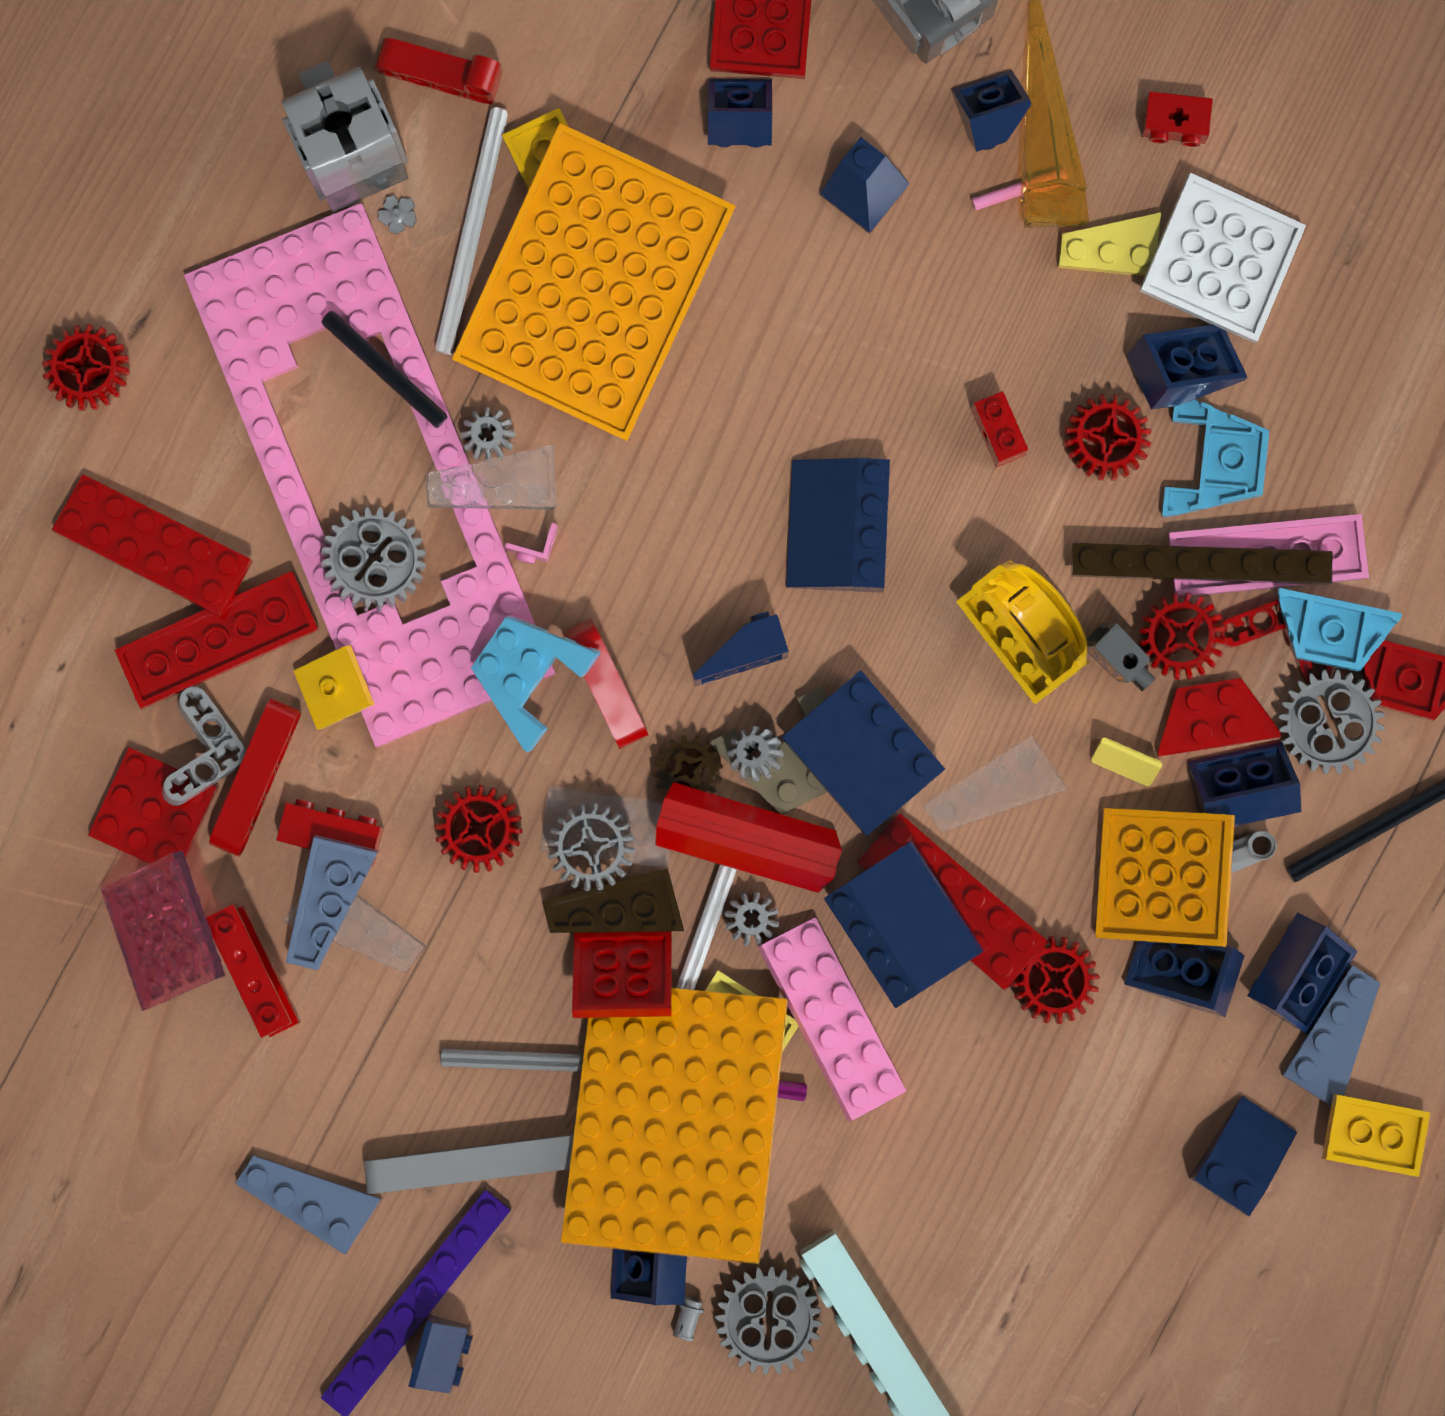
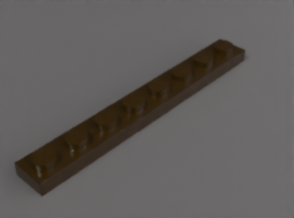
M1073 543L1071 577L1332 584L1333 551Z

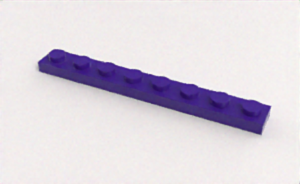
M487 1189L482 1193L321 1396L323 1401L342 1416H349L509 1214L511 1209Z

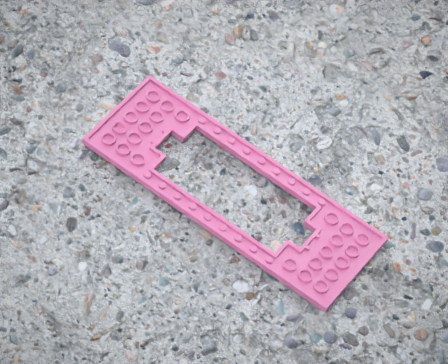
M357 204L185 274V280L335 649L351 645L375 705L361 711L375 747L378 748L492 701L471 669L472 665L505 617L513 616L533 625L536 624L363 204ZM330 311L338 314L365 340L381 334L394 366L447 414L446 421L440 427L435 428L411 406L477 567L441 581L450 603L449 606L406 624L402 623L396 606L391 609L388 604H384L381 612H378L377 608L357 615L355 608L351 607L352 600L350 597L340 601L341 589L331 592V586L335 581L324 580V575L330 569H323L320 566L323 560L329 559L320 555L321 550L329 546L324 543V531L263 384L264 381L298 368L289 344L325 330L326 328L321 321ZM552 665L541 680L556 675Z

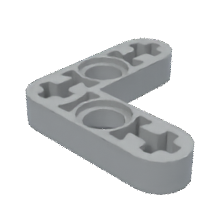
M198 687L186 688L178 699L177 708L207 752L166 778L162 786V796L164 800L172 805L186 803L237 770L246 753L244 745L214 703ZM188 696L192 700L196 698L200 700L197 707L202 714L206 710L209 712L198 722L195 720L199 715L197 709L194 706L189 708L186 706ZM208 721L216 722L220 727V734L215 737L206 735L203 731V724ZM226 748L230 752L235 750L238 753L235 757V762L229 758L222 762L219 768L216 761L224 756ZM200 764H206L212 769L213 776L208 780H202L196 776L195 767ZM189 777L191 783L183 789V796L179 793L172 794L170 792L173 782L179 786Z

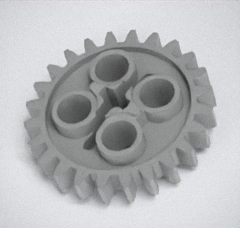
M366 507L364 515L360 517L358 512L353 510L351 514L352 521L342 516L340 518L342 528L332 525L330 531L334 537L325 536L324 543L329 547L322 548L320 555L329 559L323 560L320 566L323 569H330V571L324 575V580L335 581L331 586V592L339 589L342 590L340 601H344L348 597L353 598L352 608L360 601L364 604V611H368L370 604L375 603L378 612H381L383 602H386L393 609L395 607V598L404 603L407 599L405 591L412 594L415 593L416 586L412 582L421 583L423 576L416 571L425 570L426 564L418 560L425 557L426 551L416 548L422 544L423 540L422 538L412 539L416 528L412 527L406 530L404 528L406 523L405 517L398 523L394 521V511L388 517H383L382 508L379 507L376 515H371L370 509ZM372 532L376 534L378 541L368 543L363 539L362 534ZM387 538H391L392 542L383 549L379 560L374 561L360 581H356L355 577L365 568L368 557H374L382 543ZM393 551L399 552L404 557V561L395 563L389 559L387 554ZM346 556H353L358 560L359 565L348 567L343 563L342 559ZM374 575L379 576L384 580L385 584L381 587H374L369 583L368 578Z
M1322 669L1321 679H1316L1312 673H1309L1310 683L1306 685L1300 679L1297 681L1301 689L1299 692L1292 689L1288 690V693L1293 698L1292 702H1281L1288 709V712L1280 713L1278 717L1287 721V724L1278 728L1280 732L1289 733L1282 742L1283 744L1293 743L1294 746L1290 749L1289 754L1293 756L1300 752L1299 764L1302 765L1307 760H1310V769L1313 772L1319 764L1322 765L1324 774H1328L1330 766H1335L1337 773L1341 774L1342 765L1347 764L1349 769L1353 771V761L1355 759L1363 764L1366 763L1363 756L1365 751L1370 754L1376 753L1370 746L1371 742H1382V739L1375 732L1385 730V726L1377 723L1376 719L1384 717L1385 713L1375 711L1374 709L1382 702L1380 699H1369L1375 690L1371 687L1363 691L1362 688L1365 683L1363 678L1359 679L1355 684L1352 683V672H1349L1344 679L1341 678L1339 669L1335 670L1333 677H1328L1326 670ZM1338 692H1345L1349 696L1347 706L1341 709L1333 707L1331 704L1333 695ZM1320 695L1324 696L1333 717H1340L1336 725L1345 743L1344 748L1338 746L1330 726L1323 727V723L1327 722V718L1318 700ZM1314 705L1319 709V715L1314 721L1308 722L1301 718V711L1305 706ZM1350 722H1358L1362 725V732L1356 738H1348L1344 734V729ZM1319 735H1328L1332 739V744L1329 749L1319 751L1314 747L1315 739Z
M770 1266L768 1275H763L760 1267H757L756 1277L753 1278L745 1271L744 1283H740L736 1279L732 1280L736 1288L734 1292L724 1289V1294L729 1298L728 1302L718 1301V1306L724 1309L725 1313L715 1316L716 1320L724 1322V1325L717 1328L716 1332L727 1335L720 1344L721 1346L731 1344L732 1348L728 1353V1357L731 1358L739 1354L738 1366L741 1367L747 1361L751 1362L750 1371L752 1373L758 1365H761L764 1375L768 1374L770 1366H774L776 1372L781 1374V1364L784 1363L793 1370L792 1359L796 1357L801 1362H804L803 1349L810 1352L814 1351V1348L808 1342L809 1339L818 1340L820 1338L812 1330L813 1327L822 1326V1321L813 1319L814 1315L821 1312V1308L811 1307L810 1305L817 1297L816 1295H805L809 1288L808 1283L800 1287L797 1286L799 1275L796 1274L791 1280L786 1279L787 1269L785 1268L779 1276H776L773 1266ZM772 1291L773 1318L778 1319V1322L771 1325L770 1349L765 1350V1324L759 1322V1319L766 1316L767 1292ZM750 1294H756L763 1300L762 1307L757 1311H749L744 1306V1299ZM783 1296H789L795 1301V1308L790 1313H781L777 1309V1301ZM749 1327L756 1328L761 1334L760 1340L752 1345L745 1343L742 1339L743 1331ZM786 1329L792 1332L794 1336L793 1341L788 1346H779L775 1342V1335L778 1331Z

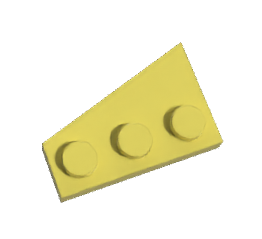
M1161 212L1063 233L1061 236L1058 268L1145 277L1158 246Z

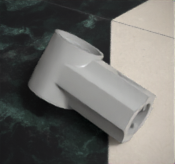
M1256 831L1233 841L1231 873L1271 858L1277 848L1273 835L1265 831ZM1258 836L1266 838L1269 844L1267 852L1263 855L1256 854L1252 848V843Z

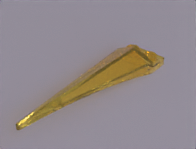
M1028 0L1026 93L1031 100V106L1025 116L1021 184L1024 228L1086 226L1089 222L1085 192L1087 186L1041 0Z

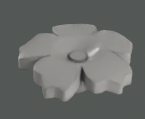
M394 195L386 197V202L383 204L386 210L378 212V220L384 226L390 225V233H395L396 235L405 231V226L413 228L414 224L417 223L415 213L411 212L415 207L411 198H401L398 203Z

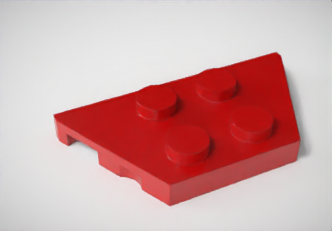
M1384 640L1362 668L1366 689L1372 687L1375 690L1369 699H1380L1382 702L1378 707L1434 721L1445 709V656Z
M1238 678L1177 688L1156 754L1157 757L1276 739L1282 736L1275 723L1244 681Z

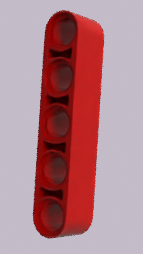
M270 698L213 828L209 845L235 856H241L301 716V710Z

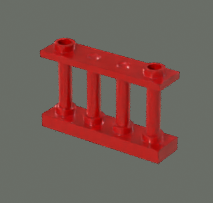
M232 904L204 918L260 1037L263 1038L267 1035L273 1037L299 1024V1018L245 907L241 906L236 909L235 905Z

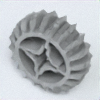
M584 803L579 804L581 814L577 816L572 808L567 809V813L571 817L568 822L561 816L557 818V821L563 825L561 831L554 827L550 829L552 834L558 835V840L547 841L548 846L557 847V852L548 853V858L555 859L559 857L560 862L552 866L553 870L558 871L564 867L566 871L560 878L562 881H566L570 875H573L574 879L571 886L574 888L578 887L580 880H585V891H590L591 881H596L597 889L603 890L602 879L607 878L611 886L615 885V879L611 875L616 872L619 876L624 877L626 873L619 866L621 863L626 866L632 865V861L624 858L625 853H635V848L626 847L625 842L635 840L634 835L624 836L622 833L630 828L629 823L626 822L618 826L616 823L621 819L622 815L617 812L612 819L609 818L608 815L611 807L607 805L603 809L602 814L598 813V803H592L591 812L587 813ZM590 820L606 823L614 830L616 836L610 838L597 837L593 832ZM581 822V841L564 848L565 839L569 831ZM587 830H589L590 837L595 843L602 844L608 842V844L601 845L600 850H596L598 853L594 855L595 864L593 857L590 856L588 851H575L582 848L583 843L586 844L585 840L588 839ZM618 846L616 859L610 867L602 871L600 863L601 853L606 849ZM585 856L591 866L592 874H585L575 870L569 864L566 857Z

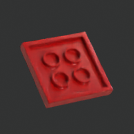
M716 0L710 71L805 79L812 0Z
M128 747L88 836L178 876L219 787L212 785L184 804H169L162 796V786L166 778L179 769ZM189 777L179 786L173 782L170 792L172 794L179 793L183 796V789L191 783Z
M672 931L574 933L572 1018L672 1016Z

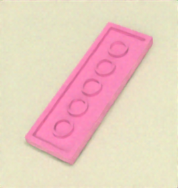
M1362 514L1171 532L1167 534L1169 546L1333 551L1332 583L1369 578ZM1173 580L1174 593H1178L1180 598L1184 597L1187 592L1191 593L1192 596L1313 585Z
M816 917L758 947L784 999L788 1000V1007L848 1122L906 1092Z

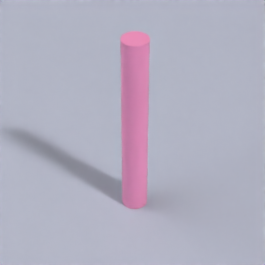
M1059 169L972 198V205L976 211L1066 181V176L1063 169Z

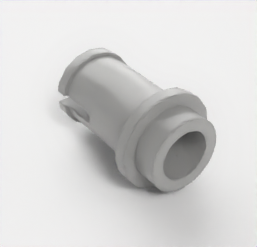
M685 1297L684 1305H678L681 1310L675 1331H673L674 1337L693 1341L699 1315L704 1313L702 1301Z

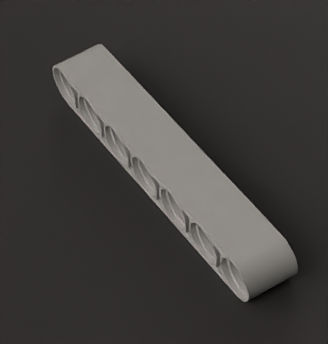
M574 1134L363 1161L367 1194L570 1169Z

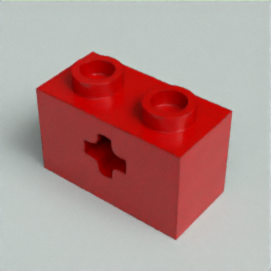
M1149 91L1145 99L1142 137L1149 138L1150 142L1159 144L1168 143V140L1181 141V145L1187 147H1198L1200 144H1205L1210 133L1213 98ZM1173 116L1179 117L1180 126L1175 125V120L1172 119Z
M1004 391L973 403L971 408L972 414L995 467L998 468L1026 456L1029 449Z

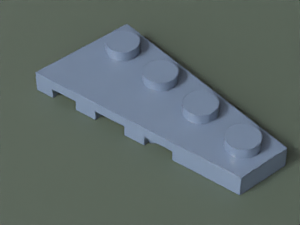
M318 835L313 837L286 963L314 970L320 968L379 850Z
M1350 965L1308 1035H1306L1282 1073V1076L1330 1107L1333 1094L1344 1096L1380 982L1355 966Z
M256 1155L251 1158L235 1183L344 1255L347 1254L382 1199Z

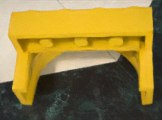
M1012 560L1000 564L976 582L970 591L956 601L1034 705L1090 663L1087 659L1086 636L1075 613L1054 586L1028 566L1013 563ZM1023 587H1028L1016 598L1009 602V598L1011 596H1013ZM1010 611L1020 620V622L1028 630V632L1031 634V636L1033 637L1041 651L1038 650L1034 643L1030 640V638L1027 636L1024 630L1020 627V625L1011 615ZM1068 639L1066 645H1064L1053 655H1049V653H1051L1053 650H1055L1058 646H1060Z

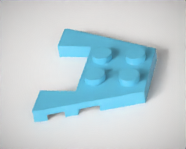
M1197 400L1174 406L1173 423L1206 426L1199 489L1165 487L1162 517L1169 518L1263 496L1269 430L1235 415H1229Z
M508 616L505 617L471 669L523 750L530 752L548 728L524 709L523 705L553 662L558 658L579 677L587 674L601 652L595 648H588L577 644L572 639L562 638L549 633L546 629L526 621Z

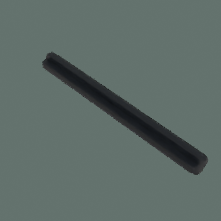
M1445 778L1286 868L1289 877L1293 882H1298L1444 800Z

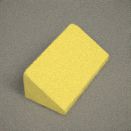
M1106 737L1099 740L1091 758L1092 763L1145 786L1152 784L1162 767L1161 761Z

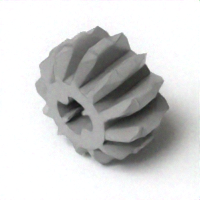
M489 407L484 408V417L481 418L479 413L474 410L472 416L475 422L463 421V425L471 431L460 433L461 439L470 440L463 446L465 451L468 452L475 449L473 452L475 460H478L484 452L487 463L492 462V453L496 452L500 460L503 459L504 455L501 447L507 450H512L513 445L505 439L516 437L515 431L506 430L512 425L511 419L508 418L501 421L503 417L501 410H497L494 416L491 417ZM487 428L490 432L492 429L495 430L492 433L494 439L489 442L486 438H484V441L481 440L483 438L482 431Z
M753 726L750 735L744 729L740 730L742 739L740 741L735 738L731 739V743L736 749L727 752L730 758L735 759L730 764V767L734 771L740 770L739 776L742 779L751 776L754 782H758L761 773L767 779L771 778L769 769L773 767L779 770L781 766L775 759L784 756L782 750L776 749L781 744V741L777 737L772 738V732L767 728L761 732L758 726ZM754 749L757 752L758 750L761 752V755L758 758H756L755 756H753L752 758L750 756L751 752Z
M746 892L741 893L744 905L741 906L736 900L732 899L730 904L738 910L737 913L725 911L724 916L728 918H735V922L725 925L726 930H731L735 927L739 929L733 934L732 939L736 941L742 933L745 934L743 945L747 947L750 944V936H755V942L757 946L762 945V939L759 935L761 932L769 939L773 937L772 932L767 930L766 926H779V922L768 920V916L778 914V909L774 908L766 912L765 908L772 900L767 897L761 905L758 904L759 892L754 893L753 902L750 903ZM750 910L752 914V910H755L760 914L757 918L760 922L759 926L754 928L751 925V928H748L744 925L746 918L743 914L746 911Z

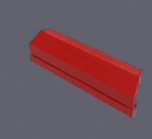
M674 782L664 797L661 813L656 825L655 845L816 893H819L834 879L837 870L836 866L842 852L836 830Z

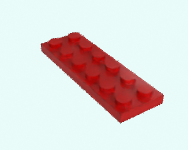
M82 474L51 529L59 536L221 618L253 562L250 558Z
M290 571L234 596L222 618L207 610H203L114 651L137 704L143 710L183 692L186 688L197 686L318 632L319 628L294 572Z
M900 813L857 862L867 870L912 841L983 949L981 954L970 961L1006 991L1048 941Z

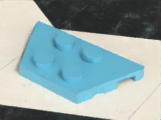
M1283 588L1277 589V598L1294 659L1359 672L1402 617V613Z

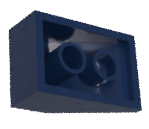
M1214 325L1144 334L1127 355L1151 410L1179 406L1247 379V374L1226 330Z
M768 611L751 616L750 623L745 624L693 674L695 687L788 658L789 650L778 615L770 616Z
M1138 941L1124 984L1194 1009L1226 1017L1245 955L1234 947L1227 945L1226 947Z
M1241 1096L1189 1178L1242 1214L1250 1216L1268 1189L1298 1132L1244 1096Z

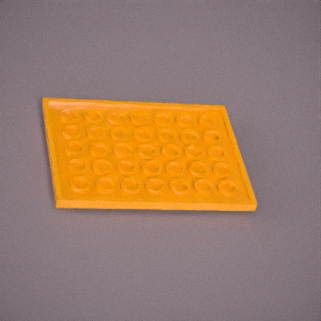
M559 123L452 360L628 441L736 205Z
M672 988V1016L588 1018L561 1243L759 1264L788 1006L787 999Z

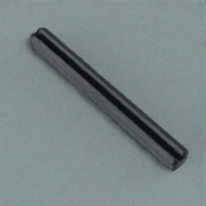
M330 311L324 316L321 321L323 326L435 428H438L446 421L447 414L338 314Z

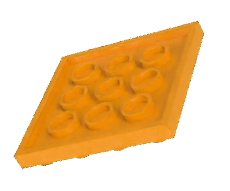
M1104 808L1095 938L1226 947L1235 816Z

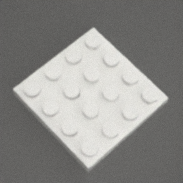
M1190 173L1186 177L1139 292L1245 340L1256 343L1259 340L1306 225Z

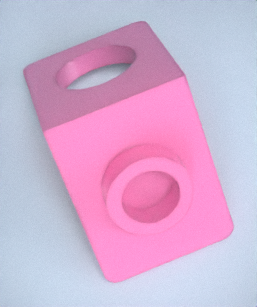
M555 523L551 524L543 553L510 543H505L504 548L508 552L517 554L516 559L528 564H534L535 560L548 563L558 526Z

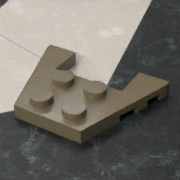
M823 686L796 699L805 717L826 700ZM736 729L710 741L711 746L729 764L735 759L730 758L727 752L736 749L731 743V739L741 740ZM785 742L776 748L782 750L784 756L775 759L781 766L779 770L773 767L769 769L771 778L767 779L761 773L758 782H754L751 776L745 779L782 815L827 793L825 788Z

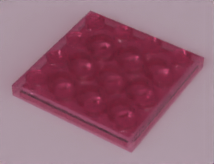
M183 850L171 853L101 888L142 1011L155 1008L225 977L222 960L213 941L212 931L207 923L201 899L196 891L190 873V866L185 859Z

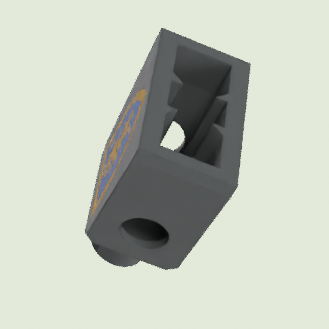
M1101 623L1086 639L1087 653L1118 682L1128 683L1131 681L1140 691H1143L1154 681L1155 677L1145 668L1150 658L1117 623ZM1124 656L1127 659L1125 666L1123 665Z

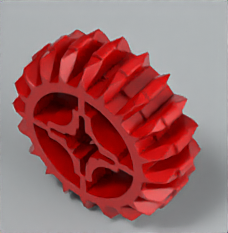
M87 324L85 333H83L81 327L75 325L73 329L74 335L71 336L66 329L63 330L62 335L65 339L62 342L56 337L52 339L57 348L55 350L51 348L45 350V353L52 357V360L42 361V366L51 369L43 374V378L46 381H52L47 386V389L50 392L57 391L55 399L59 402L66 399V406L72 409L78 401V409L85 411L89 402L91 408L96 411L99 408V400L106 406L111 404L107 397L109 394L116 398L120 397V393L115 389L116 386H127V382L120 378V376L130 375V370L121 365L127 364L130 359L127 355H120L125 350L122 343L115 344L117 337L113 333L106 337L107 331L105 328L100 327L95 333L94 326ZM94 344L107 350L111 365L96 361V353L93 350ZM80 346V351L76 357L66 359L69 352ZM87 362H89L93 367L92 369H87L86 374H84L79 368L85 367ZM62 371H68L70 374L77 376L76 383L79 385V392L66 386ZM107 377L101 386L91 390L93 382L97 378Z
M1104 394L1099 395L1098 405H1096L1092 398H1088L1086 400L1088 410L1084 406L1078 405L1075 410L1080 417L1070 415L1068 419L1075 427H1066L1064 430L1066 435L1074 437L1064 442L1065 447H1075V450L1068 454V458L1074 459L1079 456L1080 460L1075 465V468L1079 470L1086 464L1089 467L1085 474L1087 477H1090L1094 470L1099 471L1097 476L1099 481H1103L1106 472H1109L1111 481H1116L1117 470H1119L1124 478L1128 477L1130 473L1127 465L1135 471L1138 470L1140 465L1135 458L1145 460L1148 456L1140 448L1147 449L1151 446L1149 440L1142 439V437H1147L1151 434V429L1140 427L1148 421L1147 417L1142 416L1137 419L1135 416L1140 411V407L1136 406L1132 411L1128 410L1127 407L1130 404V400L1127 398L1123 401L1122 405H1118V395L1115 394L1112 395L1110 403H1107ZM1107 413L1102 427L1083 428L1085 422L1091 417ZM1116 416L1122 418L1128 424L1133 437H1130L1129 433H1124L1118 428ZM1110 425V437L1114 438L1116 442L1112 440L1106 449L1105 438L1100 437L1099 433L1103 436ZM1082 438L1097 446L1099 460L1089 454ZM1125 446L1132 447L1130 454L1124 459L1109 462L1112 449L1124 448Z
M1187 592L1185 594L1184 602H1180L1178 593H1173V604L1169 605L1167 599L1162 597L1160 602L1164 608L1159 611L1155 605H1151L1150 610L1156 614L1155 617L1143 616L1142 620L1150 624V627L1139 628L1140 634L1148 635V639L1140 640L1139 645L1141 647L1150 646L1151 649L1145 651L1149 658L1156 657L1150 665L1153 669H1157L1161 664H1164L1161 670L1163 676L1166 677L1170 670L1174 669L1173 678L1179 680L1181 671L1185 670L1187 679L1191 680L1193 679L1192 669L1196 668L1198 673L1203 676L1205 675V670L1201 665L1206 662L1211 668H1214L1216 664L1210 659L1211 655L1223 656V652L1215 647L1216 644H1227L1225 638L1217 637V634L1226 632L1227 628L1225 625L1215 626L1223 617L1220 613L1210 616L1215 606L1210 603L1203 609L1202 606L1205 599L1202 596H1199L1195 603L1192 604L1191 593ZM1178 611L1197 613L1193 619L1190 618L1185 623H1177L1169 617V615ZM1204 621H1206L1209 629V640L1205 649L1196 642L1195 638L1196 633L1201 628L1200 625ZM1162 623L1169 630L1170 637L1165 644L1166 647L1160 652L1157 645V632ZM1173 625L1178 630L1182 629L1183 632L1185 629H1189L1190 631L1187 635L1194 647H1191L1188 643L1184 644L1182 640L1180 644H1177L1178 636L1171 626ZM1183 649H1187L1197 656L1195 659L1187 662H1175L1168 659L1172 654L1175 655Z
M478 785L477 795H473L470 786L465 787L467 795L465 798H462L461 794L455 791L453 796L458 802L455 805L448 800L443 802L450 811L448 814L438 811L437 816L446 820L445 824L438 823L434 827L436 830L445 831V835L436 837L437 843L446 841L448 843L447 846L441 849V853L445 855L451 851L454 852L449 860L451 864H455L459 858H462L463 861L460 868L464 871L468 868L469 863L473 862L474 873H479L480 863L485 864L488 872L492 871L491 861L494 859L502 867L505 863L500 857L501 854L505 853L510 858L514 856V853L507 849L509 844L516 847L520 846V842L512 839V835L523 833L522 828L513 827V823L522 820L521 816H510L509 814L517 806L514 803L506 807L503 806L508 799L505 793L498 800L494 799L497 794V789L494 787L489 790L488 796L484 795L485 789L483 785ZM477 802L488 803L495 806L498 811L485 817H479L469 804ZM461 810L467 825L465 830L454 839L452 832L453 822ZM470 815L480 824L488 823L487 829H484L487 831L484 836L488 843L477 834L470 835V829H474L471 827L473 821ZM504 819V838L501 844L496 847L491 838V831L499 821ZM471 841H479L486 848L488 854L481 856L469 855L464 853L459 847Z
M1049 936L1047 940L1048 947H1043L1020 974L1021 980H1015L1011 986H1021L1022 991L1014 994V998L1021 999L1025 996L1027 1001L1021 1005V1009L1025 1011L1032 1005L1034 1009L1031 1012V1018L1036 1019L1040 1012H1044L1043 1023H1049L1051 1014H1055L1056 1024H1062L1063 1013L1066 1014L1069 1021L1075 1020L1073 1009H1076L1081 1015L1086 1013L1081 1002L1084 1001L1090 1005L1094 1003V1000L1087 996V992H1098L1099 988L1089 985L1090 980H1097L1100 977L1097 973L1089 974L1088 969L1095 967L1097 964L1095 961L1085 964L1083 959L1090 952L1084 950L1078 955L1076 951L1080 944L1077 941L1073 942L1070 949L1066 948L1067 937H1061L1059 946H1056L1054 936ZM1048 953H1060L1066 955L1071 960L1057 969L1053 968L1048 962H1045L1041 956ZM1033 964H1035L1042 975V982L1036 991L1032 993L1029 986V974ZM1078 967L1081 975V986L1077 996H1075L1068 985V979ZM1067 969L1059 980L1062 988L1057 989L1056 986H1053V988L1050 987L1043 991L1051 980L1048 972L1053 971L1054 974H1057ZM1051 992H1056L1062 998H1065L1069 1004L1052 1008L1040 1003L1039 1000Z

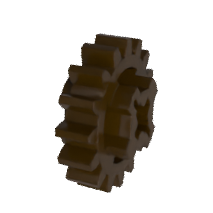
M682 735L680 744H676L673 739H670L671 748L669 750L662 747L659 749L664 757L663 759H654V764L660 766V770L653 772V777L662 779L656 786L658 790L666 787L669 791L674 782L677 784L683 783L704 792L708 790L713 794L716 793L712 783L713 781H722V777L716 775L715 771L723 769V764L714 763L719 753L718 751L708 752L711 745L710 742H706L701 746L699 745L698 736H695L691 743L687 741L685 735ZM683 749L696 750L702 756L697 758L686 756ZM673 755L676 761L674 771L666 775L667 763ZM687 762L689 766H696L701 763L694 769L693 778L689 779L687 775L678 776L682 771L683 763ZM709 766V778L703 785L699 779L701 771Z

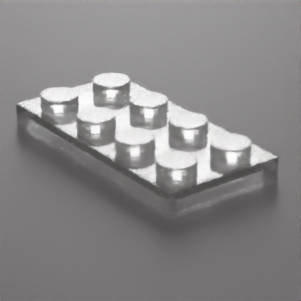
M557 787L548 788L540 851L557 852V847L548 846L547 841L558 840V835L552 834L550 829L554 827L561 831L563 825L557 821V818L561 816L568 822L571 817L568 815L567 809L572 808L577 816L581 814L579 804L584 803L586 811L589 813L591 812L592 803H598V813L602 814L605 806H610L609 818L612 819L619 812L622 817L616 824L620 826L628 822L630 828L622 833L624 836L634 835L635 840L625 842L626 847L635 848V853H625L624 858L631 860L632 864L669 869L671 850L655 845L656 825L663 802ZM590 820L593 832L597 837L610 838L616 836L614 830L606 823ZM581 822L569 831L565 839L564 848L581 841ZM587 830L588 839L585 840L586 844L583 843L582 848L575 851H588L590 856L595 859L594 855L598 853L596 850H600V846L608 844V842L602 844L595 843L590 837L589 830ZM618 846L604 850L601 853L600 859L614 861L618 853Z

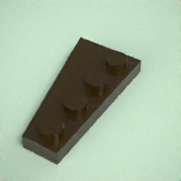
M668 868L616 881V884L613 886L605 884L603 885V890H598L597 887H594L590 891L582 890L542 901L550 933L684 931Z

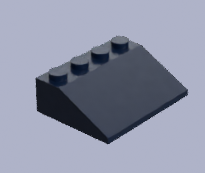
M838 458L792 460L786 588L883 593L885 587L890 459Z
M861 670L781 737L865 836L869 835L945 770L943 765Z
M912 841L823 898L895 1008L983 952L980 944Z

